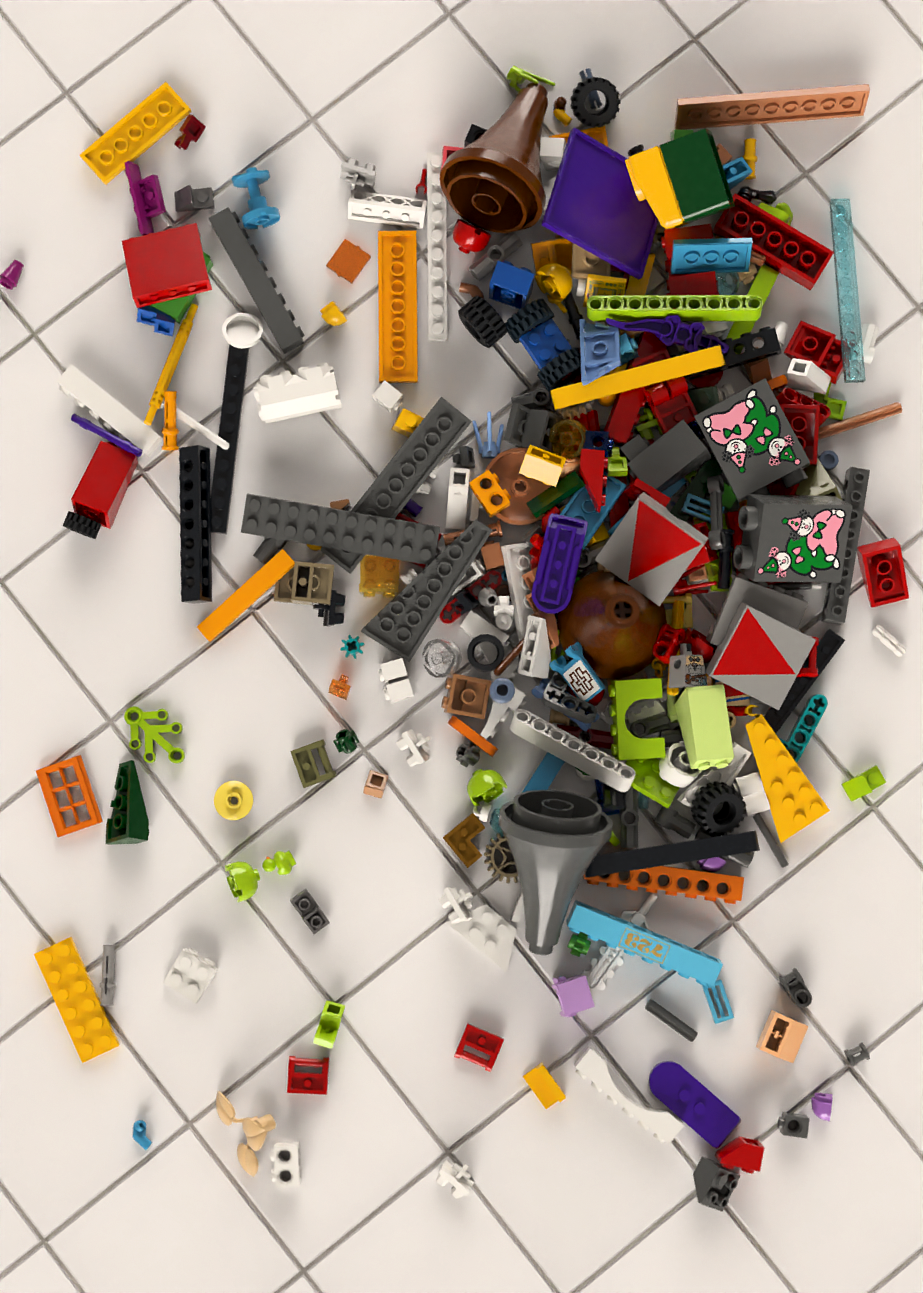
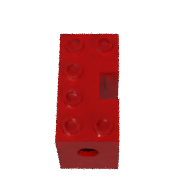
M711 223L664 230L665 236L661 237L664 254L667 257L665 270L669 272V277L666 282L667 290L670 291L666 295H719L715 271L696 274H671L670 271L673 240L714 239Z

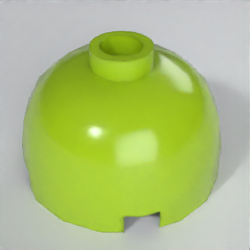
M488 769L476 770L467 785V793L474 806H480L479 802L481 801L491 802L504 792L502 790L503 787L507 789V784L498 772Z
M240 861L225 866V872L229 871L230 873L227 881L234 898L238 897L237 902L252 897L258 888L257 881L260 880L258 870H253L250 864Z

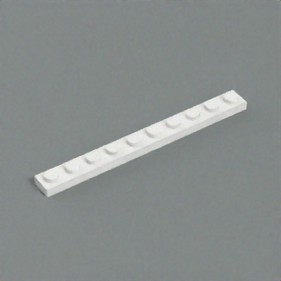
M442 152L427 153L428 341H447L446 196L441 189L439 180Z

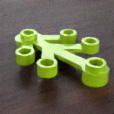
M133 706L128 708L124 714L126 723L131 727L130 748L138 750L142 746V742L139 739L140 727L145 732V754L143 758L147 763H153L156 760V754L153 752V739L169 753L168 757L171 762L181 763L185 759V752L181 748H174L159 733L172 732L179 734L183 730L182 724L174 722L167 725H149L145 721L146 719L165 721L169 716L168 712L164 709L143 712L139 707ZM161 711L165 712V717L163 719L159 717V713ZM133 713L138 714V718L136 720H133L131 718V715ZM176 724L180 726L177 732L173 730V726ZM135 740L139 742V745L136 748H134L132 745L133 741ZM176 752L181 754L179 759L174 758ZM149 753L153 755V759L151 761L147 760V755Z

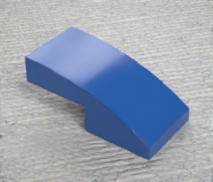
M151 306L138 308L137 322L154 326V332L173 337L174 319Z

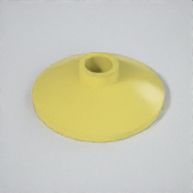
M229 781L217 789L214 796V806L223 818L239 820L251 811L253 795L249 787L244 783ZM233 797L238 799V803L235 805L231 803Z

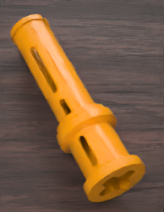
M164 391L162 450H179V446H177L179 430L176 428L177 391Z

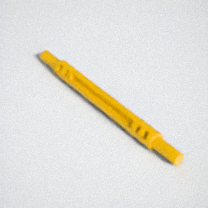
M196 304L190 305L186 318L182 320L149 402L150 408L144 420L146 425L152 424L157 409L161 407L164 391H167L193 327L192 321L198 309Z

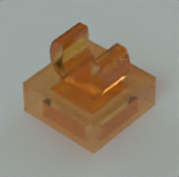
M342 674L339 681L332 679L328 693L347 700L351 686L347 685L349 677Z

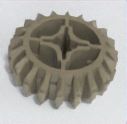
M497 833L496 837L499 840L495 841L491 838L490 841L494 845L492 847L486 845V848L491 851L490 853H484V856H490V860H485L484 863H491L492 866L488 867L487 870H495L492 877L500 874V882L503 880V877H507L506 883L509 884L510 878L513 877L514 883H517V872L505 873L502 871L509 864L515 865V862L510 860V862L504 864L507 856L502 850L504 849L510 853L511 850L506 849L500 844L507 841L505 834L501 838L500 834ZM496 848L503 854V860L498 867L494 862Z

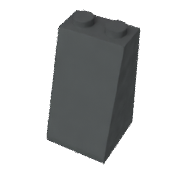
M682 420L628 463V466L631 468L628 472L634 480L639 478L659 492H663L705 464L712 457L687 423Z

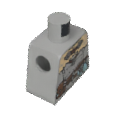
M691 643L680 644V655L670 657L669 688L708 686L702 655H692Z

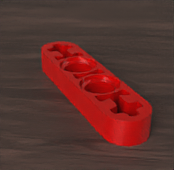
M491 570L467 589L478 600V597L473 594V588L476 586L486 588L481 582L484 580L486 584L490 580V575L493 577L497 575L498 583L492 582L488 585L489 588L495 590L502 582L501 574L498 571ZM456 598L445 605L441 611L439 618L442 623L452 624L462 616L461 613L457 615L455 611L451 615V620L448 618L443 619L444 611L450 612L453 610L451 605L457 601ZM458 606L455 607L459 612L463 610Z

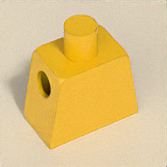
M403 408L392 430L409 438L424 418Z

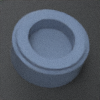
M830 450L824 451L818 458L826 471L834 469L838 464L837 454Z

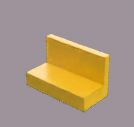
M542 1062L523 1076L545 1109H548L557 1101L561 1102L566 1098L564 1092Z

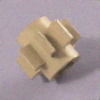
M750 262L749 272H733V275L737 282L743 281V284L746 285L753 282L752 280L755 279L754 276L757 275V270L754 263Z

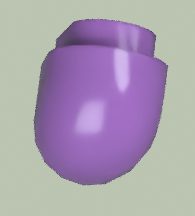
M720 857L698 860L697 864L704 871L717 872L723 868L726 861Z
M815 1093L811 1101L814 1114L820 1119L830 1121L832 1094Z

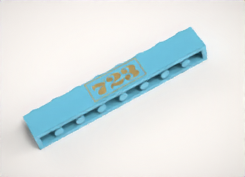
M577 900L574 901L566 920L569 930L574 933L580 934V932H583L594 941L600 939L611 948L616 949L619 947L624 949V952L630 956L635 954L641 956L642 960L647 963H658L661 968L667 971L673 969L680 976L687 979L692 977L703 986H707V984L714 986L723 966L721 960Z

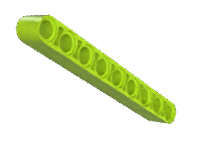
M757 295L592 296L587 300V317L591 321H606V318L616 321H639L678 315L681 321H756L761 317L763 301Z

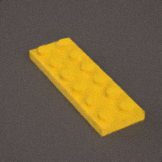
M165 82L83 151L80 157L106 185L125 169V162L135 161L192 111L169 84Z
M72 937L35 953L34 956L82 1063L119 1046L118 1039L103 1006L100 1005L101 1001Z

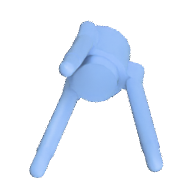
M489 411L487 413V442H484V446L482 445L477 423L475 420L472 421L479 454H482V458H495L497 453H500L504 425L501 424L495 445V442L492 441L491 412Z

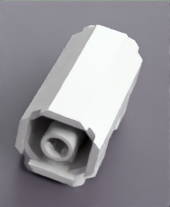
M320 363L317 367L310 369L309 367H301L295 375H291L290 371H282L279 375L272 377L271 375H263L260 377V381L257 382V386L253 387L255 397L261 404L257 405L259 416L266 423L342 407L334 369L328 363Z

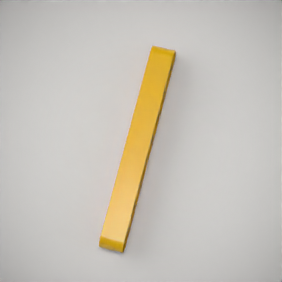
M719 345L605 375L584 386L582 382L560 387L550 390L554 409L557 410L725 365L721 346Z

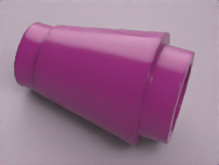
M14 260L0 275V284L10 290L16 287L24 265Z

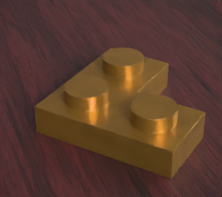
M474 813L443 837L467 868L483 856L470 841L485 829Z

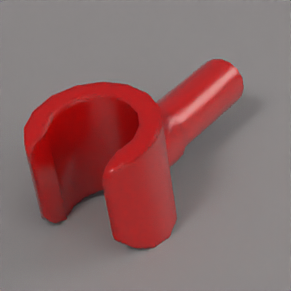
M422 169L420 184L416 186L417 194L420 187L425 188L424 195L427 194V187L425 185L426 169Z

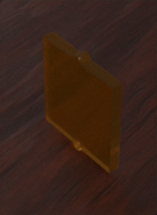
M345 239L326 267L337 273L338 277H342L352 284L371 256L361 250L360 246H355Z

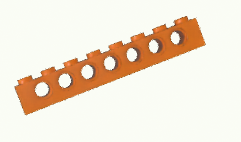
M667 866L628 871L629 877L626 880H621L619 873L609 874L605 878L601 876L585 878V874L583 876V879L587 880V884L599 885V882H606V886L618 888V885L621 884L626 885V889L638 891V887L646 888L645 892L657 893L658 890H664L666 895L677 896V892L685 893L687 898L694 899L697 898V895L705 896L704 900L716 901V898H722L724 903L736 904V900H742L744 877ZM641 872L648 874V880L645 883H641L638 880ZM665 874L668 882L666 885L661 886L658 883V877ZM681 877L687 879V886L685 888H679L677 884ZM700 880H705L707 883V887L703 891H699L697 888V883ZM723 882L726 885V891L720 894L717 891V885Z

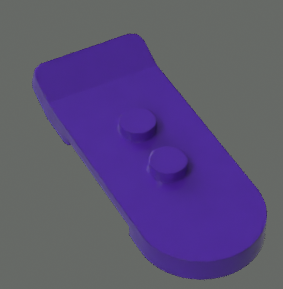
M550 514L532 588L533 602L544 613H559L570 603L588 528V522L585 520L558 514Z
M663 1061L651 1070L649 1087L654 1096L712 1147L718 1149L740 1124L741 1118L678 1063Z

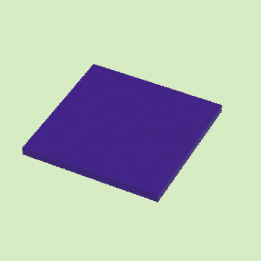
M574 127L570 131L541 225L639 280L643 277L658 219L646 199L638 200L625 163L627 158Z

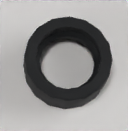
M481 634L473 638L469 643L467 649L468 660L471 666L478 671H493L503 661L504 647L495 636ZM487 641L495 645L497 657L491 664L484 665L476 660L474 650L479 643Z

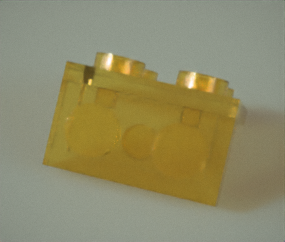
M365 555L360 563L359 593L363 594V597L383 595V597L392 598L398 595L399 560Z

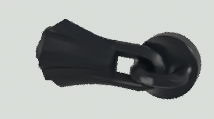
M748 186L740 188L737 193L749 202L753 198L771 204L777 198L773 190L759 191Z

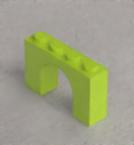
M662 678L611 680V685H608V694L612 699V705H609V714L613 719V724L610 725V733L614 738V744L611 745L612 756L617 760L666 757L664 737L637 738L628 731L625 724L626 711L633 702L640 699L663 698Z

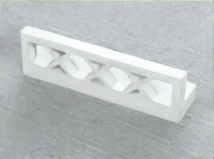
M352 190L348 203V219L423 229L427 200Z

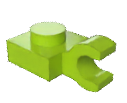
M611 447L612 454H610V457H607L608 476H627L626 457H620L619 447Z

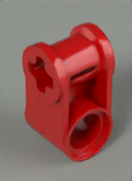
M665 623L661 627L658 638L653 646V655L662 663L670 664V657L677 655L680 644L684 641L685 630L672 628L669 624Z

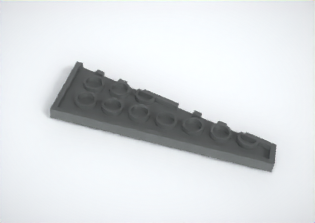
M476 519L365 625L361 632L410 662L493 529Z

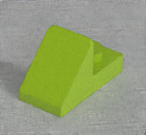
M877 765L841 785L850 801H854L873 792L872 790L885 784L886 781Z

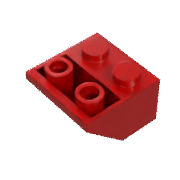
M738 1136L717 1150L715 1157L722 1164V1167L734 1169V1166L740 1167L743 1172L753 1174L754 1171L760 1172L765 1147L758 1140Z

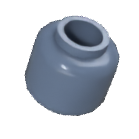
M498 678L490 685V697L496 703H508L514 697L515 686L507 678Z

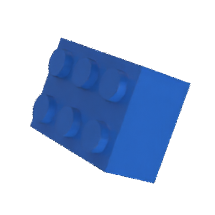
M498 261L490 280L489 299L516 309L524 308L528 304L533 290L535 274L528 268L521 267L520 269L514 267L509 261Z

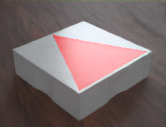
M643 492L627 512L595 558V561L660 606L709 538L685 521L673 516L667 508Z
M741 602L728 626L724 640L717 647L705 672L709 676L779 710L816 639Z

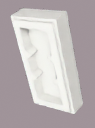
M474 493L472 495L470 513L471 524L476 519L478 520L479 510H483V506Z

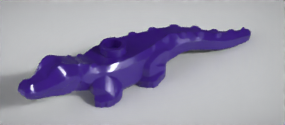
M678 315L627 323L606 318V322L609 325L627 331L652 333L666 346L677 344L683 346L690 353L698 351L697 348L703 350L719 345L723 354L727 353L729 346L718 337L703 334L702 332L705 328L702 323L687 324L681 322Z

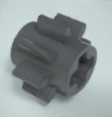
M471 742L468 745L463 743L456 751V760L466 768L469 764L474 766L480 759V749Z

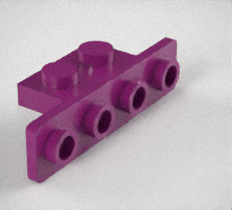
M127 161L124 163L125 173L130 185L129 190L133 198L138 229L141 235H148L149 233H154L151 218L166 212L159 179L154 174L142 179L139 165Z

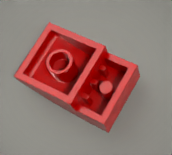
M800 321L784 354L791 360L795 358L812 361L831 377V383L836 384L852 354L853 346L836 339V335Z

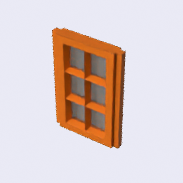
M81 755L36 770L58 838L103 822Z

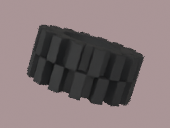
M68 511L63 527L96 539L101 524L85 516Z

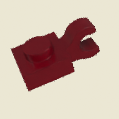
M188 115L179 129L183 135L175 141L174 145L179 149L186 150L191 141H198L206 126L193 115Z

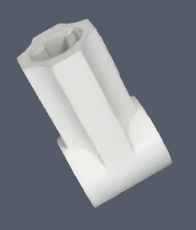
M871 323L862 324L851 359L867 364L871 363L875 353L874 345L879 327Z

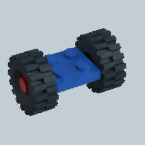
M542 298L534 300L531 304L528 303L524 308L519 309L517 313H514L505 322V325L514 343L521 342L540 369L537 376L547 391L550 392V390L563 387L564 384L569 383L570 380L581 374V353L577 347L572 348L552 319L554 318V313Z

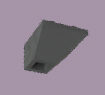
M702 1156L693 1173L698 1202L723 1212L733 1190L737 1187L740 1175Z

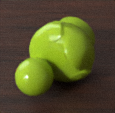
M278 851L274 854L273 859L267 857L262 867L265 871L271 872L277 866L279 869L278 874L286 875L291 872L292 866L296 865V861L290 851L285 853Z

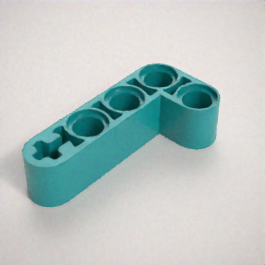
M816 694L811 696L807 700L787 740L780 739L787 750L794 752V760L796 762L802 756L827 708L828 701L824 695ZM819 699V704L821 706L816 707L814 712L808 711V709H814L816 704L813 701ZM806 715L812 718L811 726H807L804 723ZM798 732L803 735L802 743H797L795 740V735Z

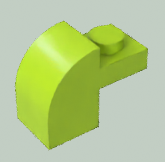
M326 1000L314 1037V1044L333 1048L345 1005Z

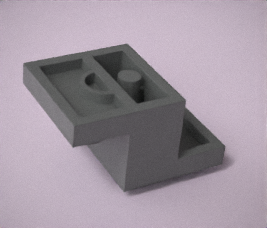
M513 403L503 440L518 448H529L532 445L562 456L570 422L548 410H532L519 403Z

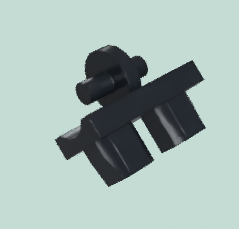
M332 590L331 605H313V609L318 610V617H324L323 626L330 627L343 624L344 613H335V606H344L346 596L337 593V590Z

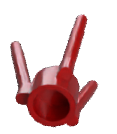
M703 564L684 572L672 589L674 596L685 595V593L702 594L708 593L709 590L690 589L716 585L717 582L712 581L688 585L686 579L682 580V578L704 567L705 565Z

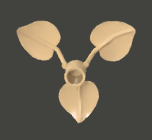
M217 1091L216 1109L222 1122L228 1126L232 1122H243V1130L248 1143L246 1146L243 1143L238 1145L237 1156L242 1168L249 1175L255 1177L258 1172V1160L252 1150L258 1151L261 1149L267 1132L276 1127L275 1120L270 1114L260 1118L255 1116L253 1118L237 1119L235 1118V1110L231 1102L220 1091Z

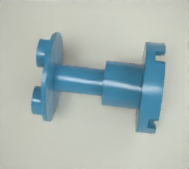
M256 167L246 169V173L232 177L235 187L248 188L250 200L247 203L250 212L242 217L243 225L246 229H258L257 225H262L263 228L269 227L277 223L281 218L278 208L268 207L266 197L261 196L259 185L270 178L268 170L257 171Z

